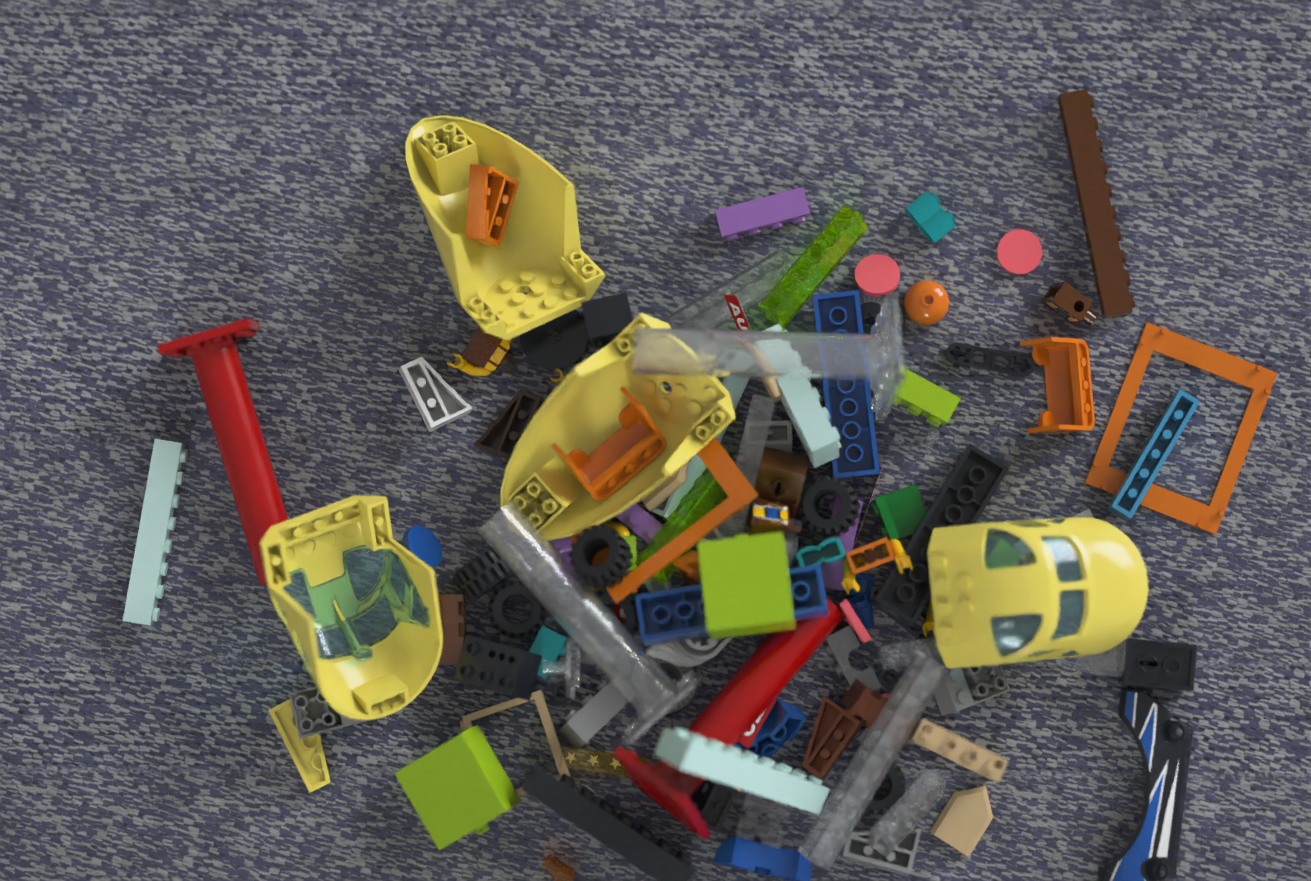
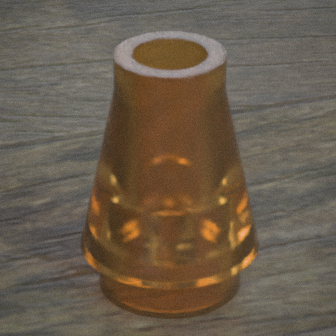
M551 854L541 864L554 881H572L576 876V873L573 871L574 868L554 858Z

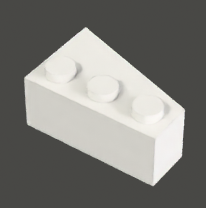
M422 357L400 367L399 372L429 432L471 413L473 408Z

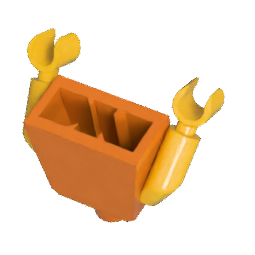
M887 537L845 553L847 557L842 562L844 580L841 584L849 595V591L852 588H855L856 591L860 588L854 579L855 574L896 559L901 574H903L904 568L909 567L913 570V567L901 543L896 539L888 541Z

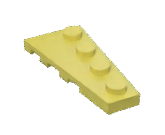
M290 699L269 709L268 711L308 792L311 793L329 784L330 777L320 734L299 738Z

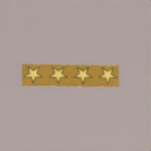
M562 746L559 767H561L563 756L569 769L629 776L613 753ZM639 757L638 760L644 764L649 761V758Z

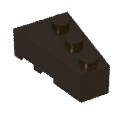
M520 389L502 410L501 415L496 421L491 423L484 435L474 443V446L510 460L516 444L545 400L542 397Z

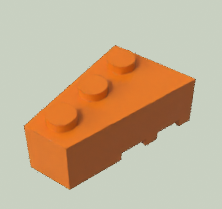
M470 164L466 224L467 238L481 245L501 246L519 181L491 166Z

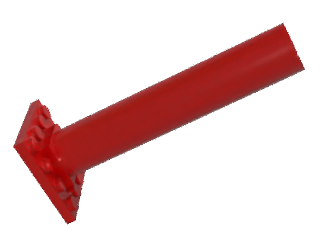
M246 318L157 345L159 354L170 358L179 359L186 356L192 358L258 582L262 586L266 585L267 582L260 542L271 526L287 521L288 517L236 347L238 345L237 338L247 339L256 336L255 331L260 330L258 321ZM301 571L291 574L290 577L301 574Z
M826 597L829 616L795 621L796 629L770 632L686 731L691 735L693 733L702 735L707 738L706 741L714 739L723 743L726 747L728 745L735 746L841 623L844 616L840 609ZM620 746L613 752L638 790L704 841L711 834L706 827L708 823L701 817L702 814L695 808L696 805L690 799L693 793L706 780V777L681 770L662 758L655 766L649 761L642 764L638 760L639 757L632 750L628 749L625 751Z

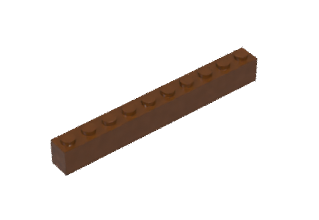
M1087 89L1062 93L1058 96L1057 100L1102 319L1128 315L1133 312L1132 308H1135L1133 295H1129L1128 291L1130 277L1128 272L1124 271L1123 263H1126L1125 253L1119 247L1118 241H1121V233L1119 228L1115 227L1116 209L1110 203L1109 197H1112V189L1110 183H1106L1105 179L1107 165L1101 159L1100 153L1103 152L1102 141L1097 139L1096 135L1098 121L1092 115L1091 108H1094L1093 97L1088 95Z

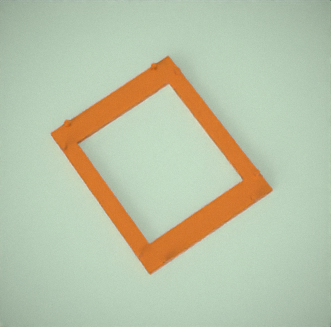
M1146 322L1085 484L1115 495L1126 477V473L1109 467L1152 352L1156 351L1253 389L1209 506L1154 484H1151L1140 503L1141 506L1216 534L1222 517L1225 515V509L1266 401L1271 393L1277 373L1261 365L1253 364L1171 332L1166 328Z
M716 437L698 451L697 454L729 497L631 571L627 577L623 575L621 578L623 582L620 584L615 582V587L609 588L606 585V590L616 603L620 602L631 592L636 593L639 586L736 512L743 511L744 506L759 496ZM583 532L572 535L570 538L573 542H576L577 539L575 537L578 534L581 536ZM605 548L597 552L593 558L592 566L603 564L609 557L610 550Z

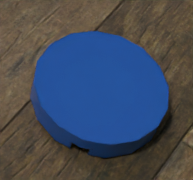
M416 525L404 533V547L431 568L440 564L442 560L441 545L429 529Z

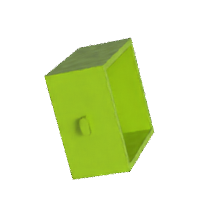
M783 532L753 536L742 534L735 535L734 538L698 542L706 625L711 639L796 629L787 547Z
M478 724L394 773L438 850L443 849L475 829L478 835L490 829L487 822L522 802Z

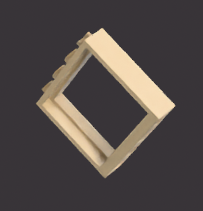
M542 690L535 691L531 694L530 701L535 700L559 775L562 776L565 773L571 777ZM515 698L462 716L463 721L459 722L461 730L464 732L472 728V720L528 702V700ZM522 787L515 789L519 796L526 794Z
M915 718L917 722L908 733L907 739L987 779L999 782L1009 762L1008 760L924 718Z

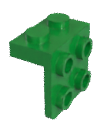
M910 485L874 498V504L871 505L875 517H879L882 526H879L883 538L887 537L888 541L913 534L926 513L920 493L915 485Z

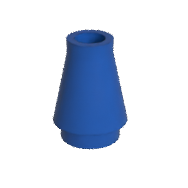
M866 594L853 596L849 601L851 607L865 629L872 628L875 623L873 621L871 599Z

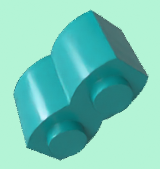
M926 191L906 207L904 211L934 245L956 226L954 223L956 219L948 210L944 211L939 206L941 201L933 192L929 194Z
M829 538L818 546H808L796 553L800 567L817 564L822 566L824 563H836L842 560L846 554L840 538Z

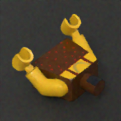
M479 327L461 355L451 353L452 356H455L456 362L454 364L447 362V365L458 368L471 376H487L490 373L495 374L499 367L512 373L518 361L508 355L512 349L510 345L511 339L507 341L486 333Z

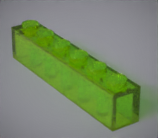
M846 205L839 209L758 305L766 321L773 325L780 324L782 330L788 325L868 230L861 213Z
M708 468L695 480L692 488L682 497L680 504L668 516L662 528L656 532L651 543L641 552L639 559L635 563L637 566L729 497ZM690 547L687 551H685V552H684L683 554H681L679 557H681V556L687 554L692 547ZM675 560L650 579L665 584L676 569L673 565Z

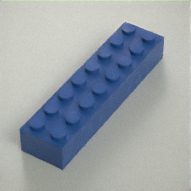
M859 290L812 295L811 302L823 406L826 407L830 415L831 427L835 426L840 435L839 441L841 444V448H839L840 457L830 461L832 478L833 476L841 479L880 474Z
M820 564L789 569L795 621L829 616ZM702 584L635 595L641 640L645 646L709 636L706 625Z

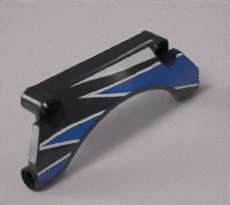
M1121 689L1118 716L1128 727L1140 749L1146 774V798L1140 823L1135 834L1124 850L1111 863L1098 872V881H1171L1177 873L1193 729L1188 723L1171 720V713L1150 694ZM1178 727H1181L1182 735L1178 738L1176 731ZM1162 865L1165 868V875L1163 877L1160 875V867Z

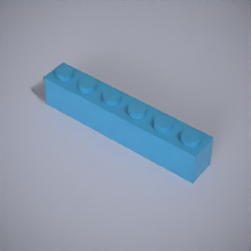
M1181 389L1174 393L1106 510L1124 521L1132 518L1200 402L1198 399Z

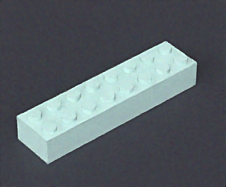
M665 727L654 754L679 769L818 815L820 814L830 790L822 785L823 780L812 775L808 777L809 773L799 768L792 770L793 767L782 762L775 765L774 760L764 756L758 759V755L749 751L741 753V749L732 745L726 747L723 743L714 739L706 741V737L697 733L691 735L688 731L679 727H675V730Z

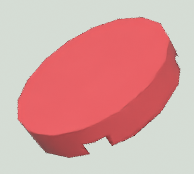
M1024 229L1012 230L1006 233L999 241L996 253L997 260L1000 266L1008 273L1025 275L1033 271L1040 263L1042 245L1032 232Z
M871 254L864 257L857 264L855 282L858 289L865 295L871 297L889 295L898 287L900 269L897 263L889 256Z

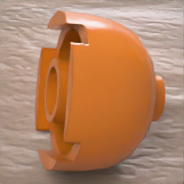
M923 280L916 282L908 289L904 296L903 306L911 321L918 325L930 326L938 323L945 317L949 308V298L942 285L935 281Z

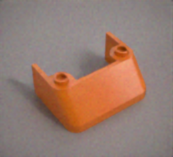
M1046 337L1020 341V346L1033 347V360L1038 365L1044 366L1048 411L1041 412L1038 418V427L1028 428L1027 433L1052 434L1092 430L1095 424L1089 348L1086 341L1062 337Z
M623 386L619 390L629 403L619 413V422L623 427L587 456L583 450L575 449L566 455L555 443L551 445L565 466L596 501L608 499L661 455L667 445L666 439L642 404Z

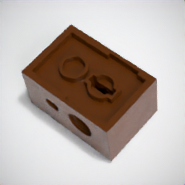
M764 447L754 490L759 495L757 497L787 505L789 507V518L795 519L810 458Z

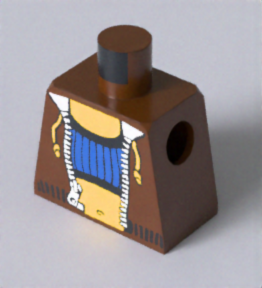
M1066 282L1053 283L1041 303L1072 323L1083 321L1088 326H1091L1097 318V314L1089 309L1092 302Z
M756 497L751 501L747 514L748 536L783 532L786 540L787 533L800 534L802 520L790 519L789 507L787 505Z

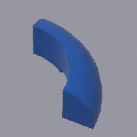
M777 699L750 748L738 742L734 747L741 749V753H745V751L752 752L758 755V758L763 756L769 757L778 752V748L788 739L791 741L795 737L807 716L794 705Z
M735 836L723 841L714 857L715 863L734 869L739 868L751 871L750 873L768 877L770 875L788 881L811 880L810 861L805 853L798 850L769 846Z

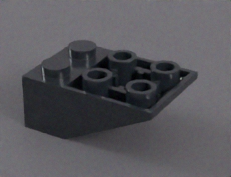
M706 778L693 793L690 799L696 805L695 808L702 814L701 817L708 823L706 825L707 829L718 833L738 790L724 783Z

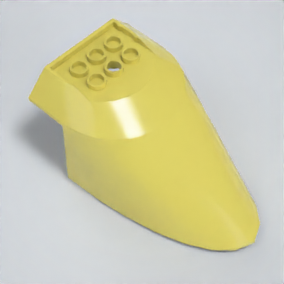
M441 115L423 118L411 128L405 142V155L412 184L455 297L484 332L508 341L581 307V302L591 299L605 278V273L581 250L574 185L531 149L510 136L479 122L462 117ZM470 164L491 166L519 181L500 247L481 245L466 237Z
M641 313L611 343L573 369L547 398L522 434L507 464L500 490L501 513L508 529L525 539L548 541L583 532L582 530L586 528L591 529V526H597L621 513L668 478L736 418L730 393L668 323ZM663 382H668L671 385V392L664 389ZM623 386L642 404L666 439L667 445L661 455L608 499L596 501L565 466L551 445L555 443L566 455L575 449L583 450L587 456L623 427L619 422V413L629 404L619 390Z

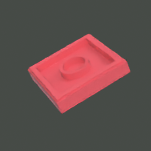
M845 599L838 603L837 607L842 612L847 624L851 626L859 643H866L872 639L848 600Z

